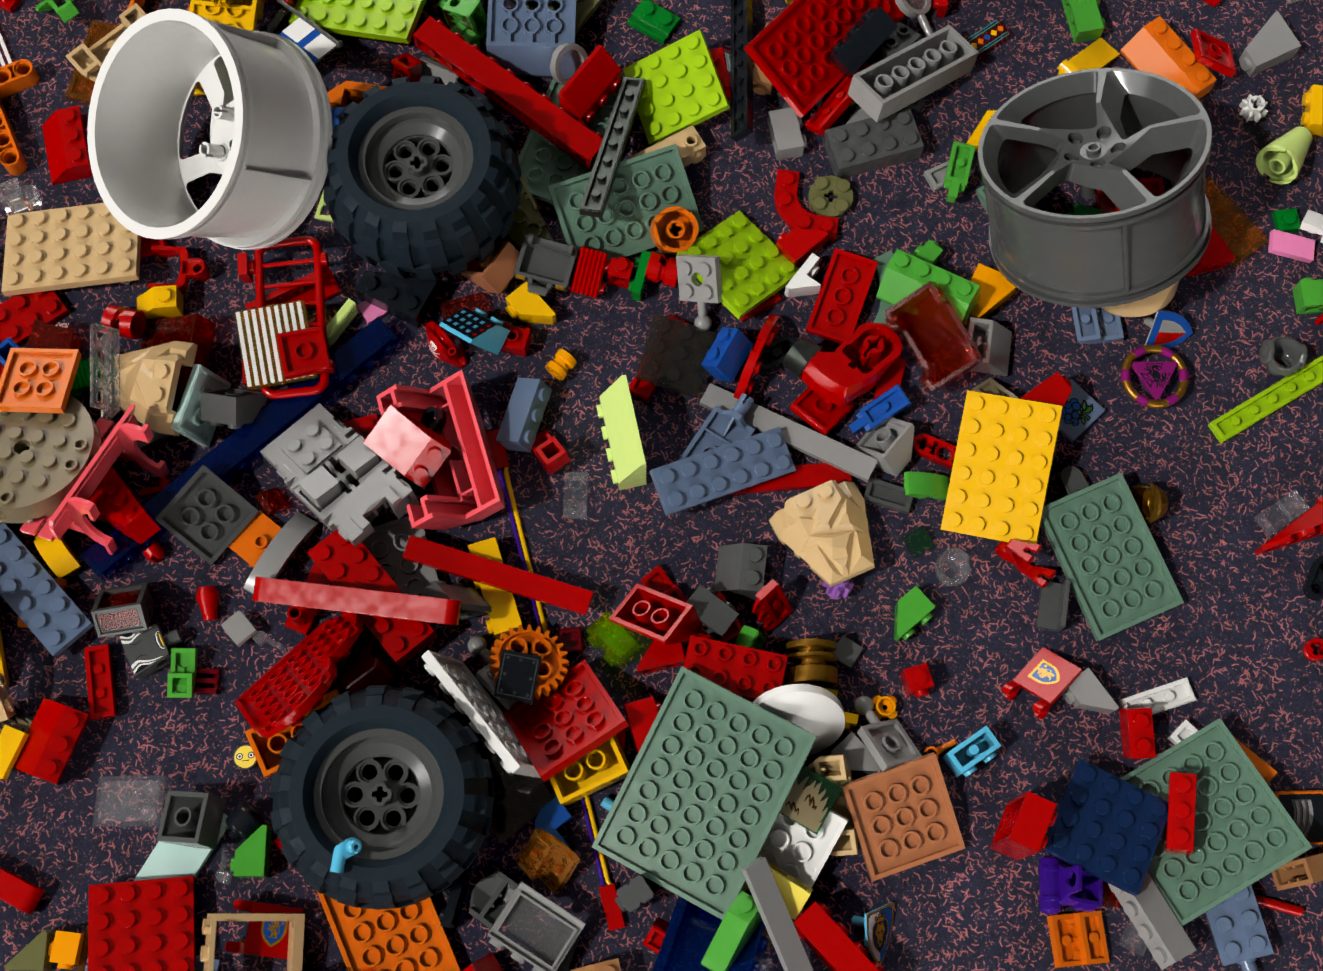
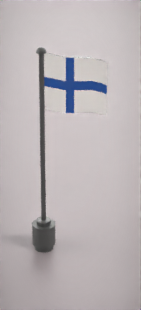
M276 0L299 17L279 35L297 44L310 57L315 66L335 48L340 49L343 47L341 40H336L285 1Z

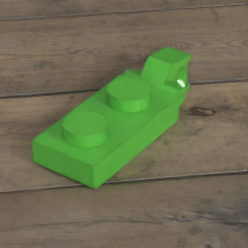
M954 141L952 144L944 178V188L949 189L946 202L955 203L958 192L963 193L967 186L975 146L957 141Z

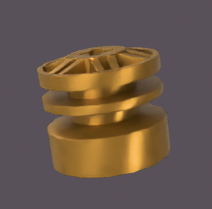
M804 638L786 643V651L791 653L787 655V661L797 664L787 668L786 684H810L824 688L837 686L838 669L834 666L826 665L837 660V655L832 653L837 650V643L819 638Z

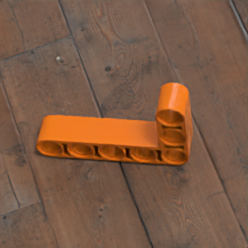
M20 59L0 67V162L9 174L14 176L24 173L27 164L1 99L31 88L39 82L40 76L27 59Z

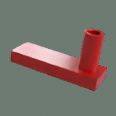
M314 562L305 582L332 585ZM291 606L287 610L288 618L284 626L307 636L320 609Z

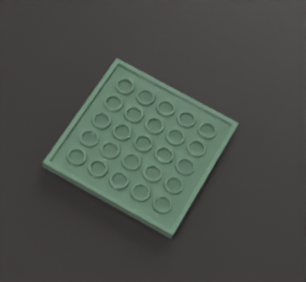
M1220 718L1120 778L1167 801L1170 772L1197 774L1194 847L1192 855L1165 852L1166 822L1147 871L1182 927L1313 848Z

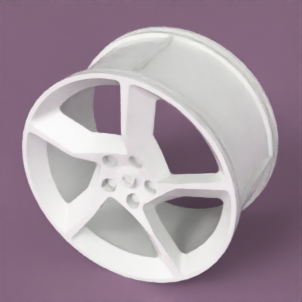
M161 9L148 13L131 24L113 44L99 70L88 114L87 141L91 170L99 194L108 210L120 224L137 235L158 240L181 239L194 236L208 238L215 243L235 249H263L277 244L294 232L315 205L328 172L327 153L329 150H332L333 141L331 137L333 133L332 113L326 87L318 69L310 57L291 40L269 32L250 31L211 21L196 13L182 9ZM200 82L212 108L210 143L202 142L199 147L200 154L183 159V134L186 116L193 94ZM208 173L223 174L210 198L198 210L192 201L187 183Z

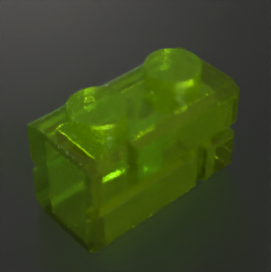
M606 611L587 628L586 631L589 637L586 639L593 648H601L605 653L603 658L611 667L616 665L620 669L641 650V646L624 627L610 622L609 617L611 613Z

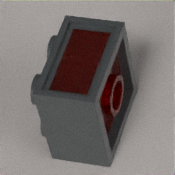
M145 582L99 591L91 610L98 638H114L120 634H139L148 630L155 609L149 583Z

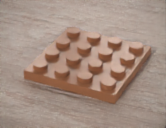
M934 752L907 761L884 772L881 770L840 785L872 882L965 849L940 765Z

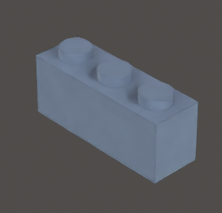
M517 378L496 441L507 450L531 452L552 391L541 379Z

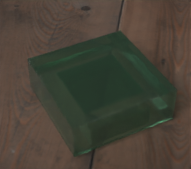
M924 526L902 537L903 542L914 559L935 547Z

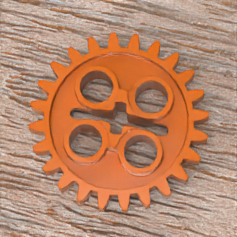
M528 624L527 630H523L522 626L518 625L517 632L509 628L508 635L502 632L500 640H495L494 647H491V656L488 661L491 664L490 673H495L493 680L496 681L503 649H518L521 653L528 654L527 644H530V654L542 657L539 672L545 674L544 676L538 674L534 695L539 700L541 692L548 697L551 690L556 692L558 686L563 684L564 677H566L568 669H566L569 664V660H566L568 652L562 651L563 643L556 644L557 636L548 637L549 630L543 634L541 633L540 626L537 627L536 631H533L530 624ZM536 650H541V651L545 652V654H541V653L537 652Z

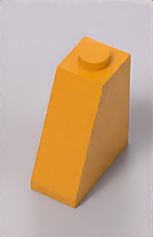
M978 263L971 282L980 285V298L965 325H967L970 317L986 318L1014 295L1017 288L999 271Z

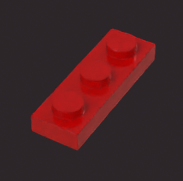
M102 644L85 647L84 657L90 719L94 721L117 717L111 645Z

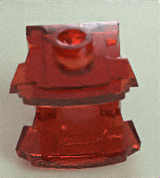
M34 320L25 348L79 349L81 352L82 339L78 336V333H74L70 323L56 322V325H51L41 320Z

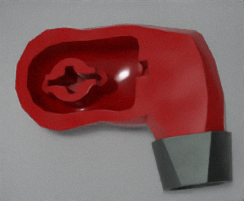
M867 322L860 325L851 337L843 342L834 352H825L822 347L802 337L792 345L783 360V364L816 394L831 403L844 406L858 396L870 391L900 356L902 343L899 336L890 327L881 323Z

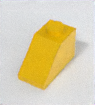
M527 281L505 297L506 311L512 318L517 317L520 322L554 325L557 322L556 314L539 295L528 292Z
M177 285L152 287L137 297V310H142L145 313L146 319L183 317V294Z

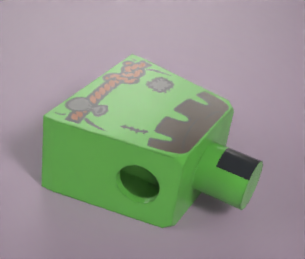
M439 0L437 11L444 14L449 27L453 28L460 22L467 29L475 32L479 37V41L482 39L487 31V16L480 0Z

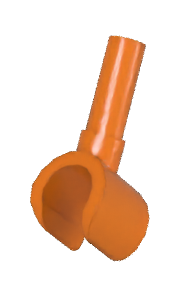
M952 739L936 748L934 746L927 747L924 753L928 750H934L938 759L939 754L957 743L955 739Z

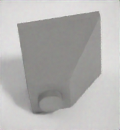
M891 418L875 430L866 432L854 449L877 459L876 467L881 471L898 476L911 460L915 426L912 423Z

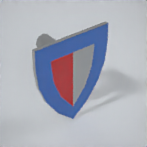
M1157 310L1154 319L1148 316L1144 320V324L1151 328L1145 345H1161L1171 349L1193 334L1188 321L1176 312Z

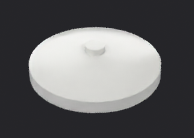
M810 684L784 685L763 693L753 701V703L818 736L808 756L830 747L841 736L845 727V715L841 702L833 693L819 686Z

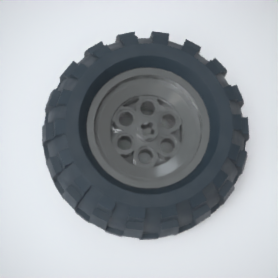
M426 75L421 76L420 82H410L408 76L391 79L392 86L380 90L378 85H375L362 93V102L359 104L355 102L348 104L338 115L339 125L335 124L331 136L333 138L332 150H329L327 153L328 172L323 185L324 201L343 240L354 248L356 254L374 267L379 263L388 274L405 278V275L409 276L410 273H416L420 280H434L438 277V272L451 270L452 276L467 271L466 263L476 259L482 262L492 254L495 247L494 241L500 238L504 240L512 227L514 220L512 212L517 213L522 191L520 183L521 169L515 142L509 128L500 119V115L484 97L479 100L469 87L458 82H449L447 85H444L440 77ZM443 168L447 170L445 172H439V170ZM432 188H439L435 192H430ZM415 191L413 194L407 195V192Z
M373 685L352 693L347 691L331 698V702L320 710L314 709L301 722L302 726L294 737L287 739L279 754L282 758L277 773L272 775L270 794L273 795V811H271L270 815L274 833L278 834L282 844L281 851L290 866L294 867L304 877L305 882L319 893H323L339 903L356 908L376 910L401 908L417 904L431 896L437 895L452 885V882L467 870L477 857V853L485 837H487L492 821L493 801L495 799L494 780L488 757L479 738L457 711L442 700L439 701L423 691L410 687L396 688L389 687L388 685ZM369 766H375L377 769L376 777L367 780L364 777L365 769ZM396 766L402 767L403 776L399 780H392L390 777L391 769ZM360 788L363 792L362 799L354 803L350 800V793L353 789ZM380 788H383V791L388 793L387 797H383L382 802L375 797V793H379ZM407 789H412L416 795L414 801L408 804L404 803L402 800L403 792ZM367 811H372L375 815V820L371 825L365 826L362 823V815ZM392 812H399L401 815V821L397 826H390L388 823V816ZM347 838H357L362 843V849L358 854L346 859L343 874L330 872L335 846Z

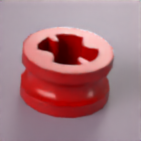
M1314 638L1304 644L1303 653L1308 660L1319 661L1323 659L1322 639ZM1318 645V651L1321 653L1314 655L1312 647Z

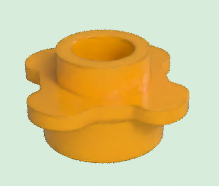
M877 695L873 698L874 712L879 720L882 717L890 719L897 717V711L895 710L897 699L895 696L881 697Z

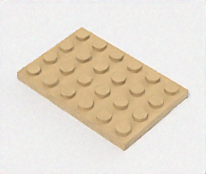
M104 203L9 214L1 292L4 296L139 280L141 236L120 224Z

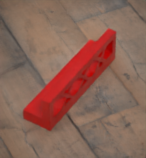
M324 266L325 301L342 294L329 266ZM314 272L295 281L315 279ZM315 284L276 289L265 295V306L296 303L299 301H315ZM256 300L245 304L251 318V310L255 309L256 313ZM316 305L301 307L302 313L315 307ZM297 307L294 308L295 316L298 315ZM287 308V309H286V311H287V317H288V319H290V318H291L290 308ZM278 309L280 322L282 323L284 322L282 309ZM271 310L273 326H276L275 311ZM266 311V327L269 328L268 316Z

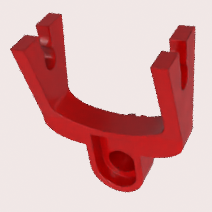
M152 245L151 250L157 253L159 258L180 255L181 266L175 283H148L149 289L157 286L177 285L179 290L183 292L187 289L190 279H198L204 282L210 278V271L205 262L200 258H191L189 251L185 247Z
M1010 539L1009 542H1000L994 549L998 556L1013 563L1018 571L1043 589L1047 586L1048 582L1040 578V576L1044 575L1052 579L1056 574V571L1053 569L1030 565L1034 558L1025 552L1030 550L1038 554L1042 549V546L1039 544Z

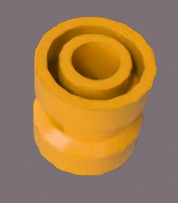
M560 348L555 353V359L550 360L545 365V368L552 376L563 381L567 376V371L573 369L577 361L570 353Z

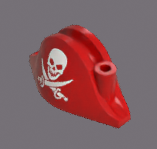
M429 321L425 324L427 343L432 355L438 360L462 369L468 363L463 340L440 327L437 322Z

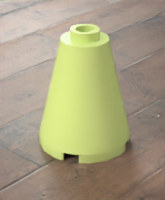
M1295 127L1263 147L1256 157V166L1260 174L1263 176L1265 173L1270 177V182L1279 185L1289 184L1296 179L1313 140L1311 132L1305 127Z

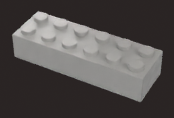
M948 25L854 74L848 95L877 123L971 72L979 52L953 27Z

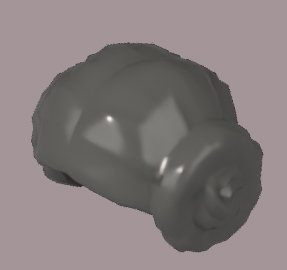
M1280 336L1264 340L1259 352V360L1262 364H1265L1269 373L1285 377L1292 376L1299 369H1302L1308 356L1305 344H1301L1292 338Z

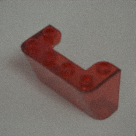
M929 281L884 311L887 317L885 321L889 328L904 333L906 345L909 349L914 350L917 355L916 362L920 368L925 369L922 371L923 377H921V382L927 390L930 389L931 392L941 391L983 361L978 348L936 282Z

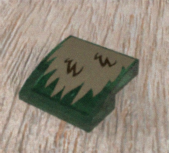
M803 765L780 814L817 835L843 787Z

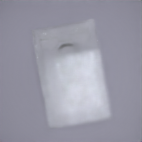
M148 775L99 777L92 827L159 829L168 790L172 791L173 779L167 776Z

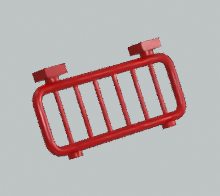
M305 235L287 237L270 247L255 250L254 260H251L247 253H238V275L243 283H253V274H255L257 325L267 384H263L259 362L257 372L261 392L270 399H286L322 393L329 384V373H335L333 359H330L332 371L320 373V381L317 385L272 390L270 388V375L258 308H263L266 326V307L274 310L275 306H265L266 289L315 284L316 300L301 302V307L316 305L317 322L304 323L305 328L323 325L327 342L323 266L329 265L327 252H322L321 243L316 238ZM310 245L313 248V258L263 264V254L268 249ZM314 263L315 279L264 285V268ZM297 324V329H301L300 324ZM289 325L290 330L293 329V325ZM266 327V332H270V328ZM269 349L270 354H273V349ZM251 360L248 361L252 387L247 386L244 361H242L244 386L249 391L258 390V385L255 386Z

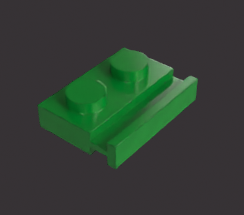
M642 0L632 13L631 18L627 20V25L662 45L665 44V41L680 23V17L650 0Z

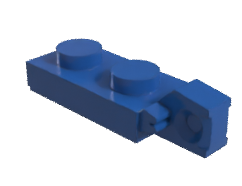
M899 384L895 385L861 408L860 412L856 415L858 419L848 426L853 434L857 435L864 430L868 433L911 406L912 403Z

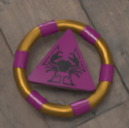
M1154 344L1140 346L1128 354L1121 367V382L1126 393L1135 402L1144 407H1169L1178 402L1186 392L1189 382L1187 367L1177 353L1165 346ZM1157 353L1170 359L1172 362L1134 361L1144 354ZM1130 367L1133 368L1140 378L1143 387L1149 391L1153 399L1138 393L1131 383ZM1177 367L1179 375L1177 390L1170 396L1159 400Z

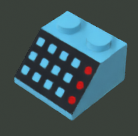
M465 307L439 324L440 327L466 342L496 355L499 354L510 330L502 326L503 321L493 316L490 319L487 318L488 313L477 307L474 311Z

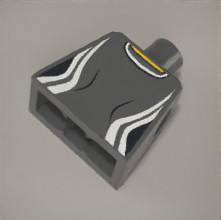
M158 624L150 625L148 630L139 634L125 633L119 635L132 672L140 680L145 679L171 662V647L183 642L178 629L165 634L164 629Z

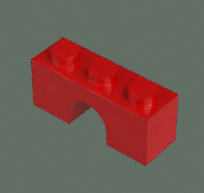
M1170 772L1168 817L1165 837L1166 853L1192 855L1197 774Z

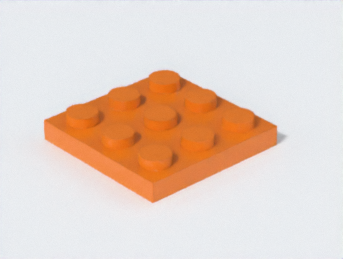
M10 348L0 378V412L64 414L82 356L79 349Z

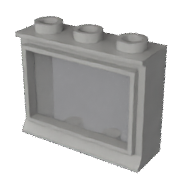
M520 881L487 935L491 937L489 940L490 944L499 950L506 947L512 951L510 957L522 965L525 960L532 964L534 967L531 971H556L586 924Z

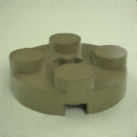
M837 176L816 178L808 194L810 208L816 212V215L840 218L850 210L853 202V191L849 181ZM831 193L834 196H836V198H834L832 202H829L828 198L824 196Z

